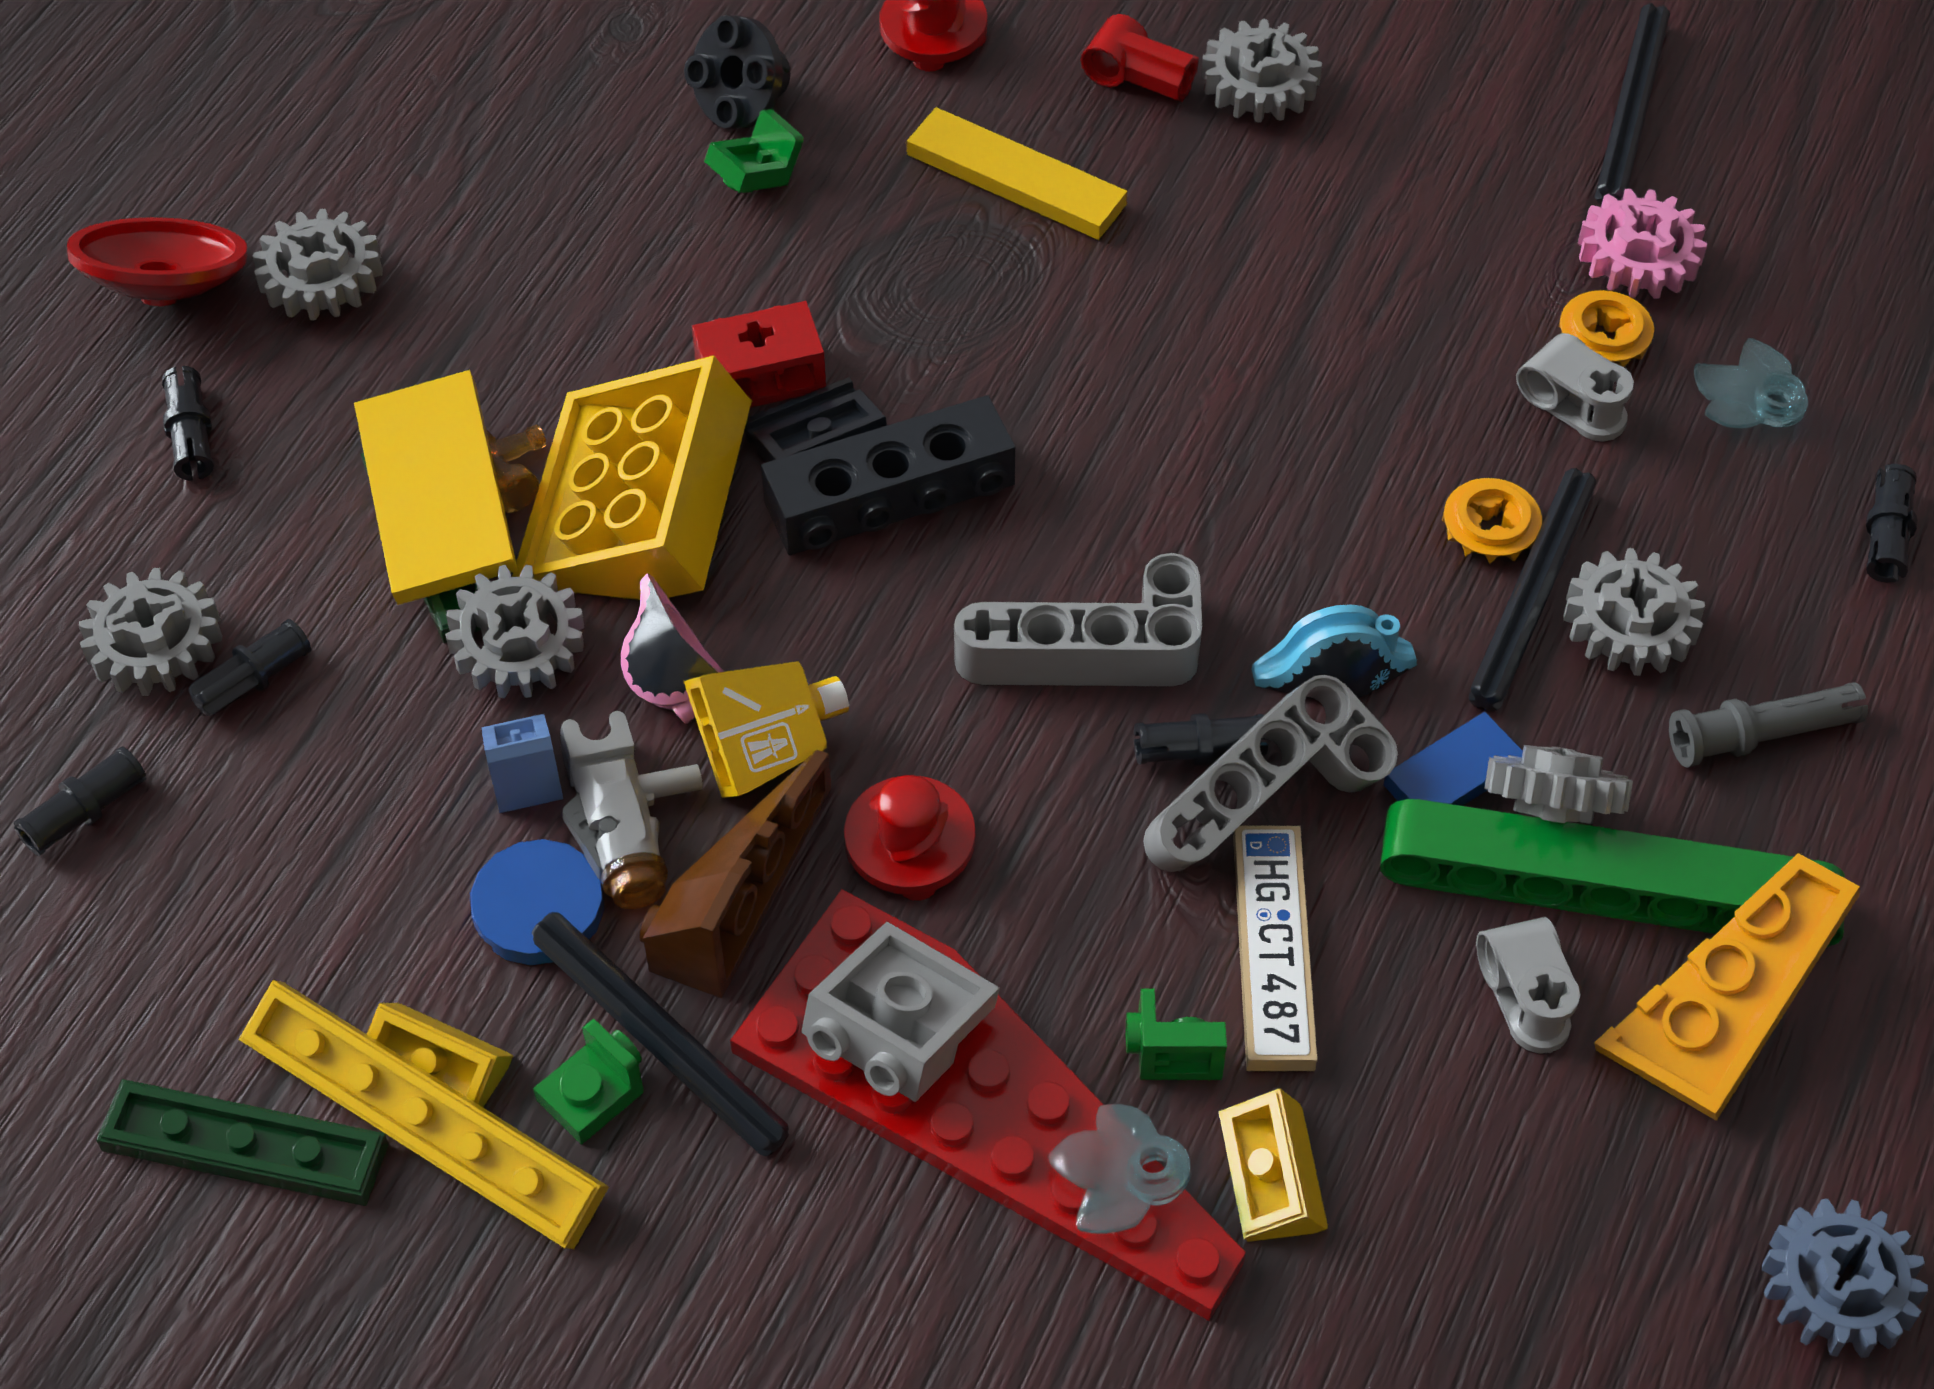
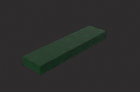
M122 1079L96 1139L101 1151L367 1206L389 1145L385 1133L125 1079Z

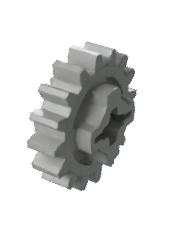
M1261 19L1258 28H1251L1247 22L1239 21L1238 32L1234 33L1229 29L1222 28L1219 41L1209 40L1207 43L1206 55H1203L1201 78L1205 79L1204 92L1205 94H1216L1215 106L1217 108H1222L1229 104L1233 105V117L1239 118L1248 111L1253 112L1255 122H1261L1264 118V113L1272 112L1278 121L1284 120L1286 108L1301 113L1304 107V100L1314 101L1316 98L1317 86L1320 85L1322 62L1318 61V47H1306L1307 35L1304 32L1293 37L1288 35L1289 24L1286 23L1280 25L1278 29L1269 28L1267 19Z
M320 209L316 219L308 220L303 212L296 213V224L289 226L284 222L278 221L275 223L278 235L276 237L262 235L260 243L263 251L253 253L256 267L254 273L260 293H266L268 303L272 308L284 303L286 314L289 317L295 316L301 309L308 311L310 320H316L320 310L329 309L334 317H338L341 314L340 305L346 302L358 308L362 305L359 292L374 293L376 291L374 277L382 276L383 273L376 236L369 235L367 224L364 221L351 225L349 213L344 211L335 220L328 218L326 209ZM348 251L351 252L355 257H349ZM282 270L287 271L288 278L282 274Z
M1627 548L1624 560L1617 561L1609 551L1603 552L1598 567L1586 561L1582 564L1579 578H1572L1566 597L1567 604L1563 615L1564 621L1573 623L1569 638L1572 642L1585 640L1589 642L1585 657L1589 660L1599 656L1601 653L1608 656L1607 668L1613 672L1619 667L1621 662L1630 663L1633 674L1638 676L1641 675L1644 663H1651L1660 673L1664 672L1667 669L1670 657L1683 662L1687 657L1690 645H1696L1703 625L1701 618L1705 609V602L1694 599L1698 589L1696 581L1681 583L1679 576L1682 566L1675 564L1666 570L1659 566L1660 554L1655 552L1648 557L1646 562L1638 560L1634 548Z
M502 565L499 566L498 580L490 582L487 577L479 573L475 576L478 591L473 594L459 589L456 593L461 610L447 611L446 618L450 632L445 635L449 653L455 654L456 669L460 675L472 671V679L476 689L481 690L490 681L496 682L498 697L500 698L506 697L511 686L520 685L521 692L525 698L532 697V683L540 680L545 686L552 689L556 687L555 669L558 668L569 673L574 670L573 654L571 652H582L584 648L583 635L579 631L584 628L581 608H574L576 606L575 598L571 588L558 591L557 578L552 572L544 576L541 581L534 580L532 565H525L520 577H511L507 566ZM549 613L557 623L555 635L550 633L549 625L547 624L546 616ZM476 627L482 631L484 646L481 650L474 641Z
M153 568L148 580L139 581L138 576L134 572H130L126 575L127 586L121 589L110 583L103 586L108 597L105 602L89 600L86 606L92 619L79 621V629L84 638L80 642L82 651L88 665H92L97 679L103 682L112 678L116 690L121 693L127 690L132 683H137L142 696H149L153 684L162 682L169 692L174 691L176 687L175 677L183 674L192 680L198 678L199 676L194 664L197 661L213 662L215 655L211 644L222 641V634L218 625L221 619L214 599L208 598L204 584L200 581L189 586L185 573L181 571L176 572L169 581L163 579L160 568Z
M1524 745L1522 757L1508 755V757L1497 755L1493 758L1489 757L1484 789H1488L1490 793L1502 794V797L1515 799L1513 809L1515 812L1540 817L1542 820L1553 822L1592 824L1595 812L1610 814V812L1624 814L1625 811L1628 812L1633 780L1628 779L1627 776L1616 775L1611 771L1602 770L1603 758L1600 756L1588 755L1561 747Z

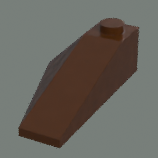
M816 750L672 884L661 906L654 904L648 910L641 926L640 941L644 943L649 972L722 999L831 791L828 753Z

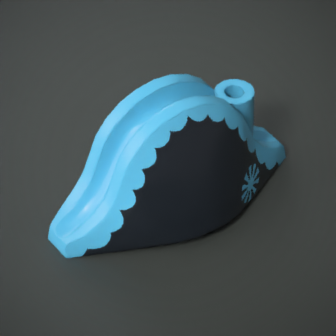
M1337 605L1315 611L1298 621L1278 645L1253 664L1251 670L1255 686L1289 694L1314 676L1328 675L1339 679L1357 698H1360L1415 667L1417 659L1413 645L1399 637L1400 622L1395 616H1378L1373 610L1358 605Z

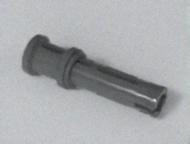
M1851 682L1844 686L1751 706L1747 702L1731 699L1724 701L1720 709L1692 714L1686 709L1673 712L1669 719L1671 746L1677 760L1682 766L1687 768L1699 765L1703 757L1730 752L1736 757L1745 756L1756 749L1758 742L1865 721L1868 715V705L1842 707V704L1866 699V695L1858 683Z

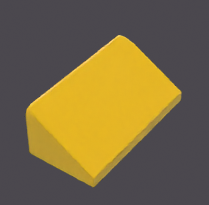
M379 1003L367 1032L368 1036L481 1107H484L508 1070L513 1058L511 1053L400 1003Z
M1279 1088L1219 1111L1244 1239L1250 1242L1314 1234L1328 1229L1305 1117L1300 1103Z

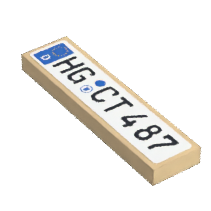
M1239 826L1234 831L1233 845L1246 1071H1315L1317 1050L1300 826Z

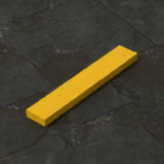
M276 980L271 982L238 1039L565 1249H574L609 1189V1186L284 982Z

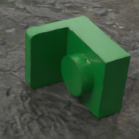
M1141 988L1139 1011L1126 1012V1053L1139 1054L1140 1080H1222L1227 1049L1226 1023L1206 1022L1197 1017H1181L1171 1022H1156L1155 988Z
M592 1019L582 1027L586 1045L533 1088L536 1101L581 1145L644 1093L639 1069L642 1057L638 1049L624 1033L615 1030L610 1034L595 1019Z

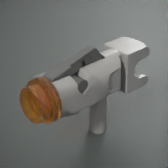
M614 711L610 714L609 724L611 732L601 740H591L584 737L580 731L579 724L575 720H566L563 722L560 731L561 752L570 786L575 787L577 795L564 806L563 820L582 849L584 857L601 881L604 892L613 898L614 903L623 909H639L649 906L663 896L666 889L664 882L668 877V870L664 859L659 853L658 834L660 823L656 817L650 816L648 806L654 805L655 798L701 790L702 777L699 766L694 764L639 775L634 760V742L623 712Z

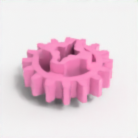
M1625 189L1621 201L1607 194L1603 197L1601 207L1590 206L1586 221L1582 222L1578 244L1582 245L1579 259L1580 262H1592L1589 275L1592 278L1603 275L1609 278L1606 289L1613 291L1620 284L1628 286V294L1632 298H1636L1640 289H1648L1649 294L1656 299L1660 298L1663 286L1678 293L1682 289L1684 280L1692 282L1695 280L1707 248V242L1702 241L1706 228L1702 224H1692L1695 211L1692 208L1680 212L1676 210L1677 198L1671 196L1664 202L1656 200L1655 190L1649 189L1645 198H1637L1631 189ZM1608 233L1612 236L1609 242L1606 238ZM1674 245L1677 246V254L1673 251Z

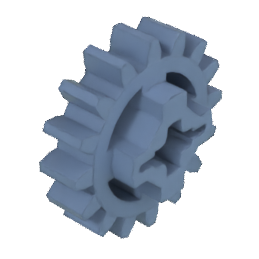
M1821 1199L1813 1213V1217L1809 1212L1799 1207L1793 1212L1787 1224L1788 1227L1779 1225L1769 1243L1773 1249L1769 1250L1762 1263V1271L1774 1276L1770 1279L1764 1294L1766 1299L1784 1300L1786 1303L1777 1319L1781 1325L1798 1320L1805 1326L1800 1342L1808 1345L1818 1335L1828 1339L1829 1354L1835 1357L1839 1355L1846 1342H1852L1858 1355L1864 1358L1870 1355L1877 1344V1340L1880 1344L1890 1349L1895 1346L1903 1334L1902 1329L1908 1331L1911 1329L1921 1313L1917 1306L1928 1292L1927 1284L1914 1279L1924 1266L1925 1261L1923 1256L1905 1255L1902 1251L1911 1237L1906 1230L1890 1235L1883 1229L1888 1214L1880 1211L1870 1221L1861 1217L1859 1202L1855 1200L1850 1201L1843 1214H1836L1831 1202L1828 1199ZM1848 1265H1853L1854 1270L1849 1277L1851 1281H1846L1840 1291L1835 1290L1834 1286L1840 1277L1838 1273L1843 1274Z

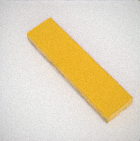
M937 107L934 108L907 140V155L1097 240L1102 237L1127 205V190Z

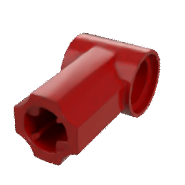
M1116 14L1106 20L1082 53L1080 60L1086 75L1101 86L1116 87L1123 80H1126L1175 100L1183 101L1190 92L1194 77L1198 71L1199 57L1149 39L1144 27L1137 20L1127 15Z

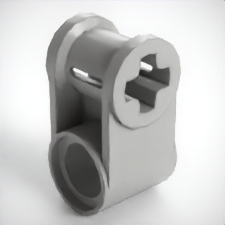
M1568 333L1558 334L1518 369L1516 381L1524 397L1534 406L1548 411L1576 429L1582 436L1593 441H1608L1617 438L1625 430L1628 414L1624 403L1632 396L1634 380L1630 372L1624 367L1611 362L1590 349L1579 338ZM1614 382L1617 383L1615 393L1613 392ZM1591 410L1593 411L1592 422H1590Z
M1541 917L1480 931L1476 941L1479 965L1485 981L1495 994L1510 1029L1511 1036L1517 1044L1531 1052L1551 1053L1560 1049L1568 1040L1571 1029L1570 1017L1577 1010L1580 990L1562 953L1560 940L1552 922L1547 917Z

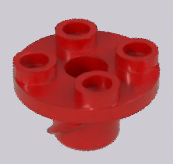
M885 0L880 11V32L886 45L901 57L913 61L916 68L927 72L941 69L945 63L961 59L985 43L987 39V10L982 0Z
M903 775L883 780L864 791L852 804L847 814L844 826L846 857L862 878L879 889L902 894L910 900L921 901L930 898L937 889L957 878L968 865L975 846L973 814L960 794L938 780L915 775Z

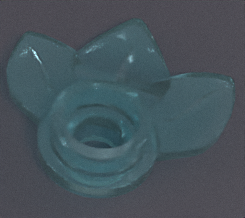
M1753 338L1747 339L1741 352L1739 366L1702 363L1695 365L1694 377L1698 389L1707 399L1711 400V403L1705 410V415L1720 425L1738 429L1750 428L1761 423L1773 427H1788L1802 420L1806 413L1808 397L1805 393L1804 384L1799 378L1791 374L1790 362L1777 350Z
M1123 1104L1100 1105L1096 1114L1097 1131L1084 1130L1069 1135L1051 1151L1048 1157L1050 1165L1060 1175L1078 1187L1087 1190L1078 1211L1076 1225L1078 1230L1088 1233H1112L1135 1227L1144 1218L1151 1205H1163L1177 1198L1185 1190L1191 1177L1190 1159L1185 1148L1173 1138L1158 1135L1153 1122L1147 1114L1133 1106ZM1160 1160L1167 1163V1166L1157 1173H1150L1142 1168L1144 1164L1150 1161Z

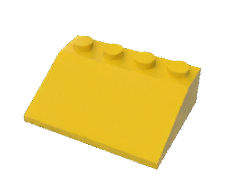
M715 356L567 393L517 558L518 571L513 572L512 577H520L525 565H532L534 580L541 581L550 572L555 574L558 591L571 588L574 593L640 600L641 597L640 581L647 573L654 577L668 598L704 590L752 402Z

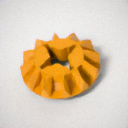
M1606 290L1590 291L1573 298L1564 307L1558 326L1561 328L1562 333H1568L1579 338L1587 347L1622 367H1625L1632 358L1642 360L1654 335L1653 320L1648 311L1639 302L1627 295ZM1597 322L1607 332L1616 331L1615 338H1608L1604 332L1595 333Z
M1481 478L1460 485L1450 494L1444 507L1442 521L1447 526L1448 541L1459 542L1463 547L1465 557L1476 552L1485 555L1489 564H1491L1498 556H1506L1515 561L1524 549H1532L1542 526V514L1535 499L1520 486L1502 479ZM1501 511L1504 512L1501 526L1494 525L1490 530L1481 529L1482 520L1488 521L1493 516L1497 517Z

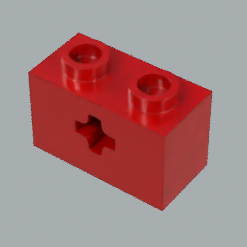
M807 301L774 306L765 310L728 318H718L709 322L692 325L695 360L715 356L751 399L750 408L800 397L826 386L824 350Z

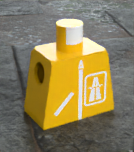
M799 661L712 673L684 681L722 798L748 793L804 762L816 750H825L827 748V740L820 721L849 711L848 697L841 680L837 676H833L808 685L803 667Z

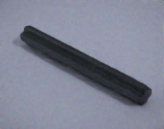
M1649 3L1641 8L1595 193V198L1600 205H1602L1603 197L1607 194L1621 201L1625 189L1629 187L1670 17V12L1664 5L1656 7L1654 4Z
M1572 468L1566 471L1471 685L1468 697L1471 704L1475 707H1483L1489 712H1494L1500 709L1594 493L1593 489L1596 485V479L1591 473H1582L1579 469Z
M551 912L536 924L532 930L534 944L761 1156L767 1157L782 1146L789 1136L788 1124L561 913Z

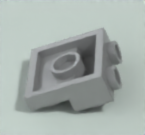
M886 922L809 993L801 1033L807 1036L811 1048L823 1059L835 1061L842 1057L862 1069L868 1083L877 1092L887 1096L900 1092L916 1102L954 1063L958 1044L994 1009L1000 987L891 923Z

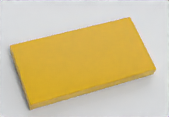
M463 371L355 402L354 406L391 592L397 605L476 583L475 576L479 573L488 579L497 577L499 566L506 565L510 573L518 571L476 383L471 371Z

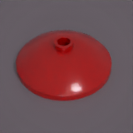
M159 217L129 218L102 222L77 231L68 239L67 255L69 262L82 275L101 286L123 296L141 299L147 305L168 306L176 303L177 299L200 295L231 279L247 262V244L238 234L205 222Z

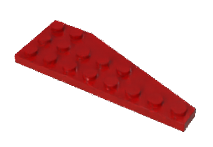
M841 889L731 1038L732 1053L1210 1321L1242 1268L1246 1252L999 995L994 1009L958 1044L954 1063L916 1102L900 1092L892 1096L883 1095L868 1083L864 1071L842 1057L835 1061H829L814 1052L807 1036L801 1033L809 993L886 922L891 923L979 975L955 949Z

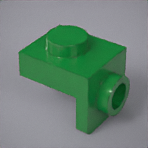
M772 109L762 110L758 116L752 137L711 142L704 162L723 178V182L729 188L739 193H750L754 190L788 185L803 144V136Z

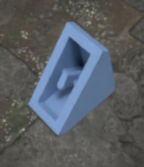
M544 714L481 727L485 754L499 813L563 799L551 737Z

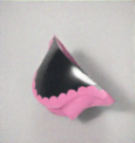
M647 573L640 581L641 597L637 618L623 642L621 668L629 687L639 697L660 708L674 710L678 717L685 724H688L695 718L684 681L725 671L705 650L654 577Z

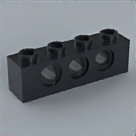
M989 395L761 464L764 503L790 556L809 549H821L834 541L866 531H878L889 524L917 515L936 513L946 506L978 496H990L1003 488L1015 485L1016 447Z

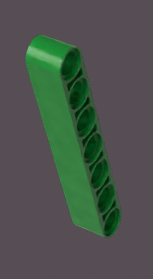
M1405 799L1390 805L1387 810L1380 867L1381 872L1387 879L1405 886L1717 934L1735 917V911L1782 869L1793 856L1571 822H1553L1542 820L1538 817L1421 799ZM1810 859L1845 878L1843 871L1834 864ZM1844 921L1827 947L1833 946L1843 939Z

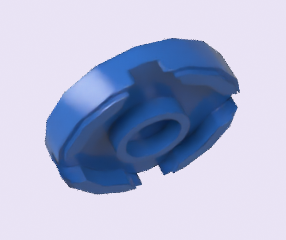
M546 839L519 842L496 853L479 870L470 892L471 916L474 927L481 939L483 938L487 944L492 946L493 952L505 960L527 965L553 962L534 944L532 935L533 928L547 914L551 912L561 913L590 940L597 932L605 910L601 881L597 878L584 854L569 844Z

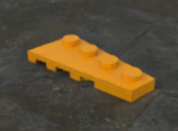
M1798 853L1735 911V917L1710 940L1706 938L1687 956L1688 960L1661 986L1655 985L1637 1002V1008L1615 1028L1611 1026L1594 1042L1596 1051L1717 1121L1858 899L1860 886Z

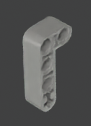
M1161 554L1151 559L1144 571L1141 603H972L958 613L954 623V662L956 670L965 680L981 685H1182L1191 680L1195 675L1199 661L1202 609L1198 567L1191 559L1180 554Z
M1328 675L1314 676L1287 694L1150 823L1145 831L1143 840L1145 853L1150 861L1162 870L1169 872L1182 871L1215 850L1308 760L1338 790L1349 793L1357 792L1391 773L1396 765L1398 756L1396 742L1387 729L1343 682ZM1306 697L1315 698L1322 704L1326 713L1325 724L1315 722L1309 717L1304 704ZM1261 738L1269 739L1277 744L1282 755L1281 766L1271 765L1263 758L1260 751ZM1350 744L1357 745L1366 752L1370 763L1368 772L1360 771L1353 765L1349 755ZM1216 780L1227 782L1233 787L1238 800L1236 809L1226 808L1219 803L1214 792ZM1196 817L1203 825L1185 839L1184 846L1179 849L1171 839L1175 837L1178 828Z

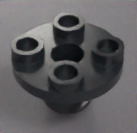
M724 15L720 16L703 32L696 45L694 55L690 56L685 63L684 75L687 84L694 90L699 106L711 121L722 128L744 129L756 125L760 111L774 108L778 98L785 93L789 86L791 67L786 56L779 50L775 38L761 22L747 16Z

